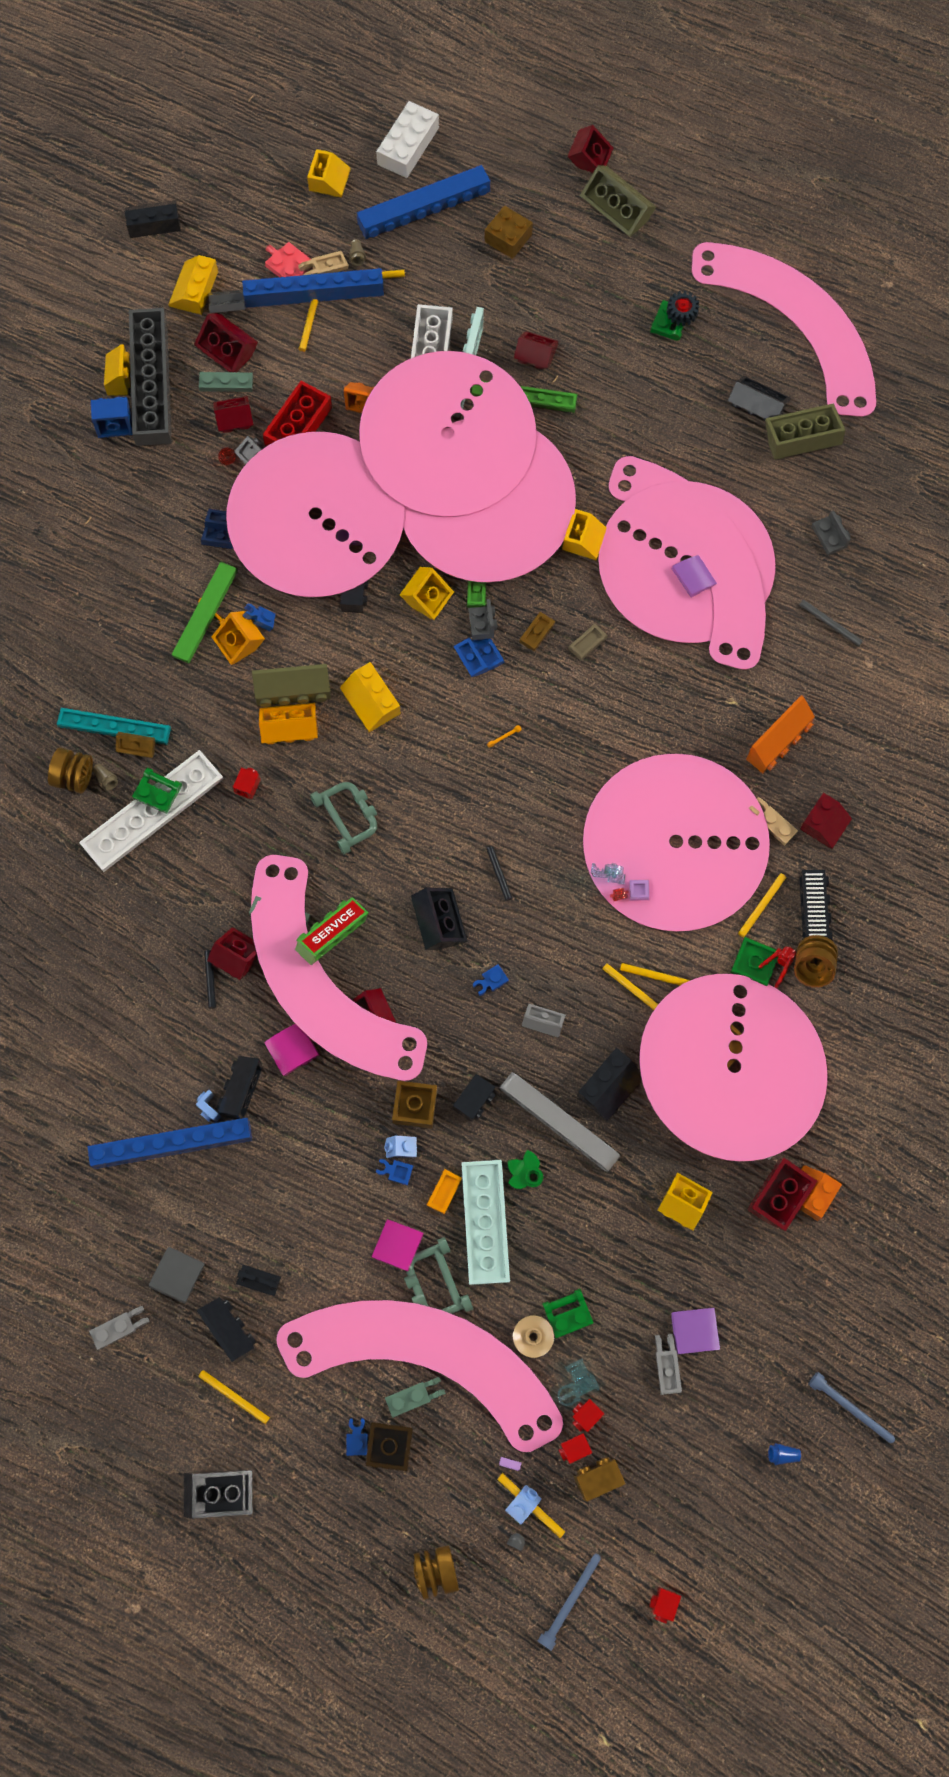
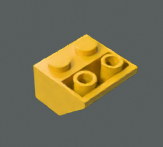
M316 149L307 176L309 191L342 198L350 167L334 153Z
M119 345L106 354L104 387L107 395H128L129 388H131V377H129V373H131L129 352H126L124 345Z
M575 509L564 537L562 550L597 560L607 527L592 514Z

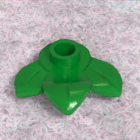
M527 1150L523 1160L512 1159L507 1162L508 1169L513 1175L508 1184L515 1189H523L527 1186L535 1188L543 1182V1173L539 1169L540 1161L533 1152ZM535 1174L537 1176V1180L531 1181L529 1178L530 1175Z

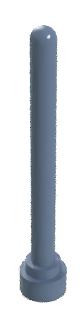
M817 1372L811 1378L808 1384L811 1388L825 1392L887 1442L893 1443L895 1441V1437L830 1387L822 1374Z
M599 1554L592 1556L548 1632L545 1631L544 1634H541L537 1640L552 1651L556 1645V1634L600 1562L601 1557Z

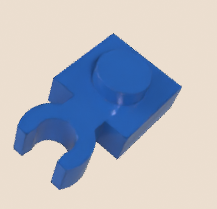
M250 603L244 607L245 610H248L243 614L244 618L253 619L254 625L267 631L273 629L275 613L261 606L256 609Z
M498 964L482 974L484 980H476L472 986L473 988L478 985L482 986L483 989L478 992V995L482 996L486 993L487 988H490L493 992L509 982V979Z
M379 1160V1163L384 1164L386 1167L383 1171L376 1170L378 1175L389 1174V1181L408 1186L413 1165L394 1160L393 1165H389L386 1160Z
M361 1418V1425L355 1427L353 1419H350L349 1426L352 1429V1434H346V1456L367 1455L368 1433L362 1434L365 1420Z

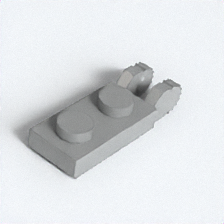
M143 1306L130 1312H125L90 1330V1335L97 1350L134 1333L136 1329L149 1323L148 1317L139 1320L135 1324L132 1323L131 1317L141 1314L144 1311Z
M668 1334L667 1336L669 1351L663 1352L660 1335L655 1336L657 1351L655 1354L661 1395L682 1393L677 1350H675L673 1334Z

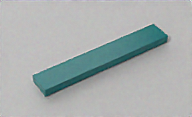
M67 708L60 709L57 726L60 728L116 737L118 732L153 737L156 744L162 745L168 744L171 726Z

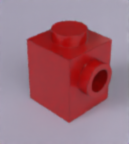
M241 767L233 785L234 793L252 800L261 781L259 773L252 768L245 769Z
M588 1399L584 1404L580 1402L572 1410L574 1413L572 1424L580 1432L583 1430L588 1432L605 1413L591 1399Z
M584 1433L561 1443V1449L558 1450L563 1462L567 1460L568 1464L592 1454Z
M659 1587L657 1594L652 1595L649 1607L652 1608L651 1613L656 1615L655 1619L666 1624L668 1620L673 1622L681 1595Z

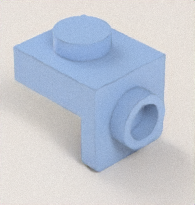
M208 1090L199 1095L196 1106L202 1111L200 1115L208 1122L212 1119L216 1123L221 1116L207 1104L214 1097V1094Z
M395 1135L386 1138L384 1146L386 1158L417 1157L416 1137Z
M525 1485L505 1511L518 1523L522 1524L539 1504L541 1498L534 1489Z

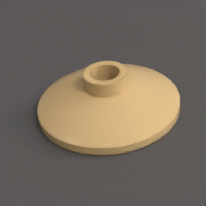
M527 1316L521 1319L515 1326L513 1341L521 1354L530 1358H537L545 1355L551 1349L554 1342V1332L550 1323L540 1316ZM535 1333L537 1340L531 1341L529 1335Z

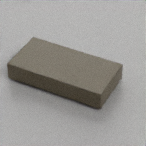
M594 624L569 645L568 649L582 661L604 642L608 635Z

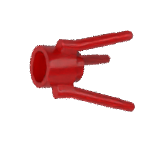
M785 946L782 950L778 948L774 954L758 966L762 968L778 957V963L784 966L774 986L776 989H778L789 966L796 958L797 953L788 946Z

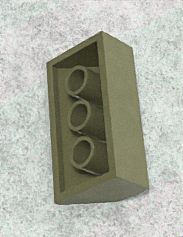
M597 166L580 194L583 199L629 237L648 222L656 209L654 204L607 166Z
M834 403L774 416L765 420L768 443L774 459L843 444L845 428Z
M327 664L252 671L257 706L269 707L272 704L289 705L294 702L305 704L309 701L324 702L327 699H331Z

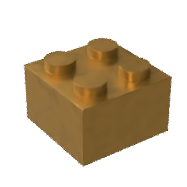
M504 205L485 228L484 242L513 259L532 236L533 222Z
M397 1081L392 1117L393 1124L432 1129L437 1085Z
M605 1457L596 1462V1467L590 1468V1466H585L577 1470L578 1475L574 1476L584 1501H590L625 1485L615 1459L610 1460L609 1457Z

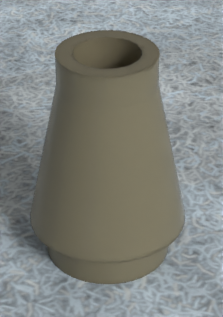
M354 239L351 241L349 261L354 266H361L366 260V255L361 241Z
M96 764L92 768V772L95 774L102 789L110 791L117 786V776L101 764Z

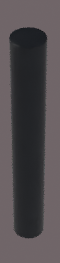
M490 846L486 848L505 901H509L512 899V895L494 847Z
M211 950L204 951L208 1008L213 1009L216 1008L213 964L207 961Z

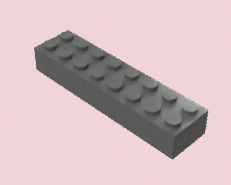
M164 308L129 310L133 438L136 446L172 444L166 313Z

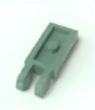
M437 1377L425 1383L421 1382L385 1397L392 1418L446 1394L444 1389L435 1391L431 1395L427 1393L426 1387L438 1384L441 1381L440 1378Z

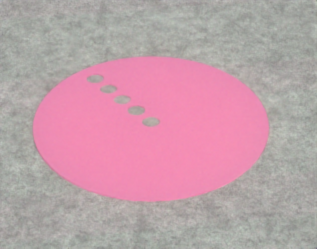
M438 351L422 354L406 360L389 371L370 393L363 408L359 429L361 452L365 464L382 490L391 498L412 510L443 517L476 513L491 507L505 498L526 474L532 461L536 444L534 414L529 400L520 385L496 364L473 354L456 351ZM489 371L492 373L493 378L490 382H482L479 377L480 373ZM473 385H480L483 388V393L481 396L475 397L470 393V388ZM462 400H472L474 403L473 408L469 411L463 410L460 406ZM455 413H460L464 416V422L460 425H455L451 422V416ZM450 427L454 430L455 434L451 439L442 437L441 431L444 428Z
M464 419L453 422V424L460 425L464 422ZM446 427L441 431V435L445 439H451L455 434L454 430L450 427ZM536 430V444L530 466L519 484L501 501L482 511L454 517L428 515L404 506L403 528L417 552L426 561L444 573L474 582H500L514 579L533 571L545 563L563 543L572 514L575 512L576 494L572 474L567 462L555 445Z
M306 432L277 440L259 451L249 460L232 486L227 504L226 519L234 551L243 565L264 584L287 594L302 597H325L354 589L372 578L383 568L400 541L404 525L405 508L404 505L391 498L376 483L365 464L359 441L336 433ZM312 508L321 509L322 516L319 519L314 520L310 518L309 511ZM333 519L336 526L333 530L327 531L322 527L323 521ZM339 530H346L349 533V538L345 542H340L336 539V533ZM353 541L362 543L363 548L359 553L350 551L349 545ZM365 553H374L376 561L373 564H366L363 561Z
M673 481L646 488L626 500L615 511L606 525L607 528L598 557L600 576L605 591L617 610L627 620L655 637L680 643L711 641L714 624V604L711 588L690 597L673 572L672 566L679 563L684 555L691 557L699 555L703 559L720 512L723 510L741 532L752 552L760 574L764 600L766 602L774 582L775 555L769 534L758 516L734 495L708 484L691 481ZM626 521L630 524L631 528L628 532H620L617 528L618 523ZM643 530L646 533V538L643 541L635 540L633 537L634 531ZM652 538H658L662 542V547L654 550L650 548L649 541ZM667 547H674L677 549L678 555L675 558H668L664 551Z
M663 754L652 756L632 763L620 770L596 795L590 806L584 826L583 847L585 861L589 874L603 897L617 911L629 919L647 927L664 931L698 930L712 926L733 915L743 907L758 888L765 873L769 857L770 842L767 822L763 810L751 790L741 779L723 766L692 755ZM751 805L760 812L758 816L749 809ZM673 835L681 836L683 845L679 848H673L669 843L670 837ZM694 835L702 839V845L696 849L688 844L689 838ZM711 836L719 837L721 846L717 849L710 848L707 844L708 838ZM734 836L740 840L739 848L732 850L727 847L726 841L729 837ZM749 837L758 839L759 847L756 850H750L746 847L745 841ZM649 880V900H630L629 881Z
M714 974L699 977L682 984L670 992L657 1005L645 1026L641 1040L639 1062L646 1095L654 1111L665 1126L690 1147L701 1153L723 1160H761L775 1156L796 1144L816 1121L823 1106L827 1088V1064L823 1046L814 1026L805 1013L787 995L769 984L765 986L751 980L747 976L736 974ZM742 985L746 988L747 995L745 998L740 999L734 995L733 989L735 986ZM736 1003L742 1004L745 1007L744 1016H735L732 1012V1006ZM733 1022L741 1023L744 1027L743 1034L734 1035L730 1030L731 1024ZM733 1040L739 1041L742 1044V1052L739 1054L732 1053L729 1050V1043ZM730 1059H736L740 1062L741 1069L739 1072L733 1073L729 1071L727 1063Z

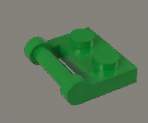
M663 300L650 332L679 341L684 326L680 323L679 326H676L675 330H670L672 322L671 319H668L667 315L668 301Z
M146 768L132 797L167 814L182 787V783L177 780L174 782L154 773L152 769ZM152 779L172 788V790L168 793L148 783Z
M577 1289L574 1291L575 1293L549 1303L547 1301L542 1303L547 1319L553 1329L555 1339L594 1324L581 1289ZM578 1301L579 1307L553 1316L552 1310Z

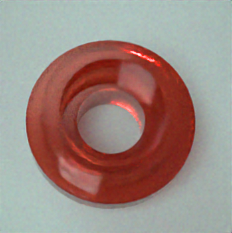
M225 447L220 450L218 459L223 465H231L236 460V454L231 448Z
M624 887L614 889L610 897L613 898V902L628 898L627 893L629 891H624Z

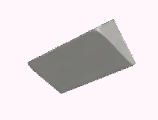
M528 1004L522 1026L559 1037L566 1015Z

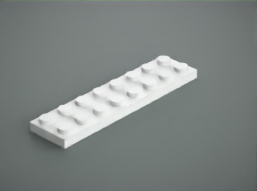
M200 750L165 776V778L174 782L177 780L182 783V787L167 814L137 800H133L79 842L103 872L223 780V776ZM158 782L153 785L168 793L172 790V788Z

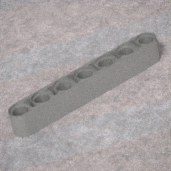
M511 1072L499 1087L503 1093L604 1171L609 1172L619 1159L620 1155L613 1148L517 1074Z

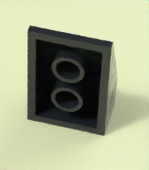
M252 1470L184 1473V1517L195 1519L252 1514Z

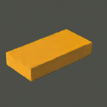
M444 1169L426 1206L445 1215L462 1181V1177Z

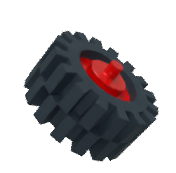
M678 291L677 295L674 293L669 298L667 305L668 319H671L672 323L676 321L678 326L680 323H682V326H685L686 323L690 325L691 321L694 322L698 316L699 300H696V296L692 297L693 293L691 292L688 295L686 294L687 291H684L683 294H681V291Z

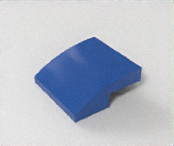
M467 638L453 646L471 677L481 675L505 663L491 638L479 640Z

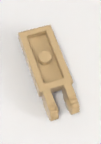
M342 251L311 258V260L300 263L298 268L300 271H304L312 267L313 270L303 274L312 275L347 270L349 265Z
M758 797L757 800L764 810L768 831L785 846L797 834L798 830L771 806H768L763 799ZM752 805L749 807L757 816L760 812Z

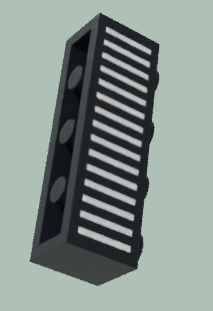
M802 870L799 874L803 939L811 935H821L833 940L832 931H829V924H831V913H828L830 895L827 894L826 889L829 886V877L826 876L825 870Z

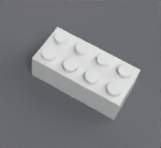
M409 101L376 151L377 165L407 178L439 129V114Z
M417 305L411 358L431 352L449 351L453 308Z

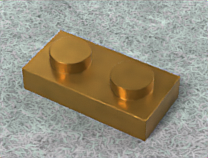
M539 612L519 639V642L535 652L555 625V621Z
M123 732L116 734V752L153 758L155 738Z

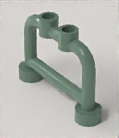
M342 782L320 794L317 791L309 794L316 808L324 804L343 838L338 840L337 844L343 855L351 851V846L371 837L377 830V821L374 817L377 815V812L373 805L368 807L365 801L368 800L365 791L363 789L359 791L354 784ZM345 789L351 791L355 802L359 805L364 817L370 824L369 829L354 837H351L328 798Z
M442 1237L437 1240L439 1244L415 1254L409 1271H406L408 1275L404 1278L408 1289L413 1288L415 1296L412 1297L413 1303L428 1306L414 1271V1264L419 1260L435 1255L454 1303L441 1310L450 1314L463 1309L469 1312L473 1310V1306L468 1294L459 1296L444 1258V1254L451 1251L446 1238Z

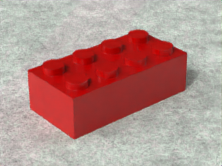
M301 380L262 434L264 445L267 447L277 440L291 435L316 432L332 409L331 396Z

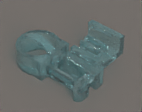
M592 863L591 874L593 877L608 878L607 882L624 884L625 874H623L624 868L617 865V863L607 864L600 871L596 864Z
M583 1359L565 1367L567 1372L570 1371L573 1377L571 1381H574L575 1385L572 1382L562 1386L557 1392V1399L563 1406H572L581 1400L580 1396L594 1389L599 1390V1385L594 1375L590 1373V1377H588V1371L583 1363ZM563 1389H573V1391L560 1397V1393ZM575 1395V1398L571 1403L567 1404L562 1402L563 1400Z

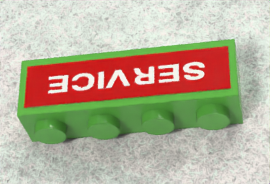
M353 897L348 901H342L338 905L337 910L327 913L322 922H316L307 934L302 933L297 938L295 951L310 965H313L362 925L369 912Z

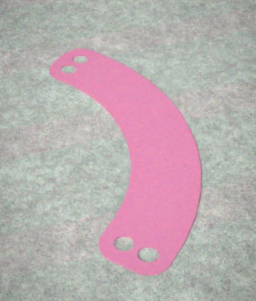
M710 242L701 243L695 247L692 255V274L698 282L707 285L723 286L753 295L781 311L803 332L812 345L823 370L827 405L834 403L838 414L843 416L863 417L874 411L876 407L875 381L867 351L850 319L827 292L793 267L759 252L733 245ZM711 251L714 254V259L705 261L702 258V253ZM703 266H711L714 272L710 276H705L702 274L701 268ZM839 396H846L849 399V404L844 407L839 406L836 399ZM863 397L867 404L865 407L859 408L855 406L854 399Z
M627 456L616 462L609 481V491L616 499L626 501L633 495L651 486L687 480L657 464ZM627 465L634 466L636 469L635 475L626 476L623 473L624 467ZM623 480L629 481L631 489L626 492L621 491L618 488L619 482ZM721 509L702 559L717 583L711 587L714 604V624L709 652L711 657L720 664L746 670L754 667L761 655L766 618L764 591L751 550L733 521ZM723 643H728L732 646L733 651L729 655H723L719 651V646ZM739 649H748L750 657L747 660L739 659L737 656Z
M269 855L261 859L256 867L252 888L251 906L255 896L261 897V900L257 902L255 909L251 913L252 931L259 963L267 983L279 1004L293 1022L314 1042L343 1061L376 1075L401 1081H409L417 1077L422 1071L427 1049L425 1034L418 1028L394 1023L363 1009L336 987L323 970L319 961L310 965L295 951L297 938L302 933H308L305 918V891L308 879L306 864L298 858L280 855ZM277 865L280 869L279 874L276 877H268L266 875L268 866ZM290 867L296 868L298 876L294 880H287L284 877L286 869ZM412 1037L416 1040L417 1045L414 1050L406 1051L403 1049L402 1042L405 1038ZM403 1056H408L413 1061L412 1067L408 1070H402L398 1066V1061Z
M391 1300L351 1302L308 1313L283 1325L277 1334L278 1349L289 1371L297 1377L307 1378L328 1368L354 1361L371 1359L405 1361L439 1372L472 1393L489 1410L501 1426L511 1445L519 1451L531 1452L556 1439L562 1431V1415L548 1391L532 1370L511 1349L490 1333L463 1318L443 1310L416 1303ZM292 1332H298L303 1339L302 1344L297 1348L291 1347L287 1341L288 1336ZM307 1351L311 1354L312 1360L308 1366H300L297 1363L299 1352ZM541 1415H547L552 1420V1426L547 1431H542L537 1427V1419ZM522 1425H529L533 1428L534 1435L530 1440L525 1441L519 1437L518 1430Z

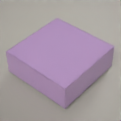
M649 880L629 881L630 900H649Z
M503 1457L500 1458V1466L517 1471L520 1470L521 1462Z

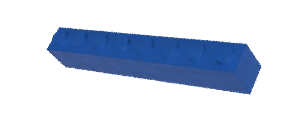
M480 165L357 212V223L365 239L376 237L378 234L391 231L399 226L407 225L412 221L423 219L425 216L438 213L446 208L454 207L459 203L490 192V179L483 166Z
M381 268L242 281L246 308L307 303L313 299H317L319 302L384 296Z
M242 1118L87 1147L90 1167L100 1169L253 1140L250 1121L248 1118Z

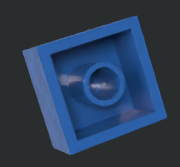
M127 397L91 400V417L98 438L133 435L132 412Z

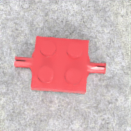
M290 242L279 250H276L271 245L266 247V251L272 256L265 262V267L278 277L300 276L310 270H299L298 266L300 263L311 259Z

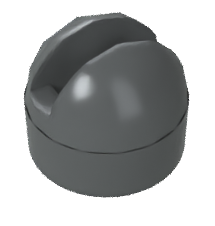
M514 1533L509 1537L507 1545L522 1551L525 1545L524 1537L519 1533Z

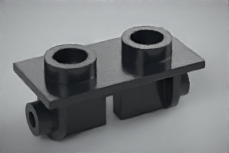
M242 1265L237 1275L238 1280L236 1284L275 1296L281 1276Z

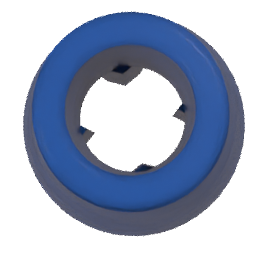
M775 1443L769 1446L768 1458L770 1463L775 1465L800 1462L801 1451L800 1449Z

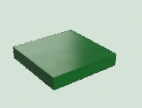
M744 937L730 973L747 976L751 980L768 986L778 957L762 968L758 966L774 954L776 949Z

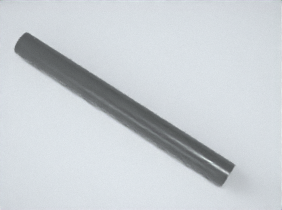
M804 599L799 604V606L858 647L863 643V640Z

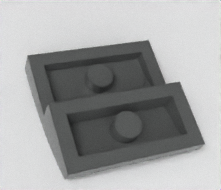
M243 290L209 293L210 313L245 310Z
M168 1247L150 1281L149 1288L186 1304L205 1263Z

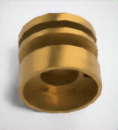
M61 747L57 748L49 765L48 784L60 789L65 788L67 785L69 791L75 790L76 793H84L92 775L93 757L88 754L83 755L80 752L74 756L72 750Z
M821 935L808 936L799 943L794 972L801 983L814 988L826 986L834 980L838 949L835 943Z
M449 1545L436 1548V1559H431L428 1550L424 1551L426 1559L424 1562L421 1561L419 1553L414 1554L413 1569L417 1587L423 1596V1600L429 1599L427 1588L432 1587L434 1597H437V1586L442 1585L445 1594L459 1591Z

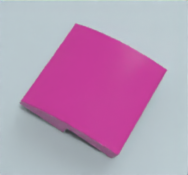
M296 1024L291 1025L264 1042L283 1076L288 1075L301 1065H306L320 1055L311 1038Z
M387 1219L372 1258L408 1272L424 1233Z

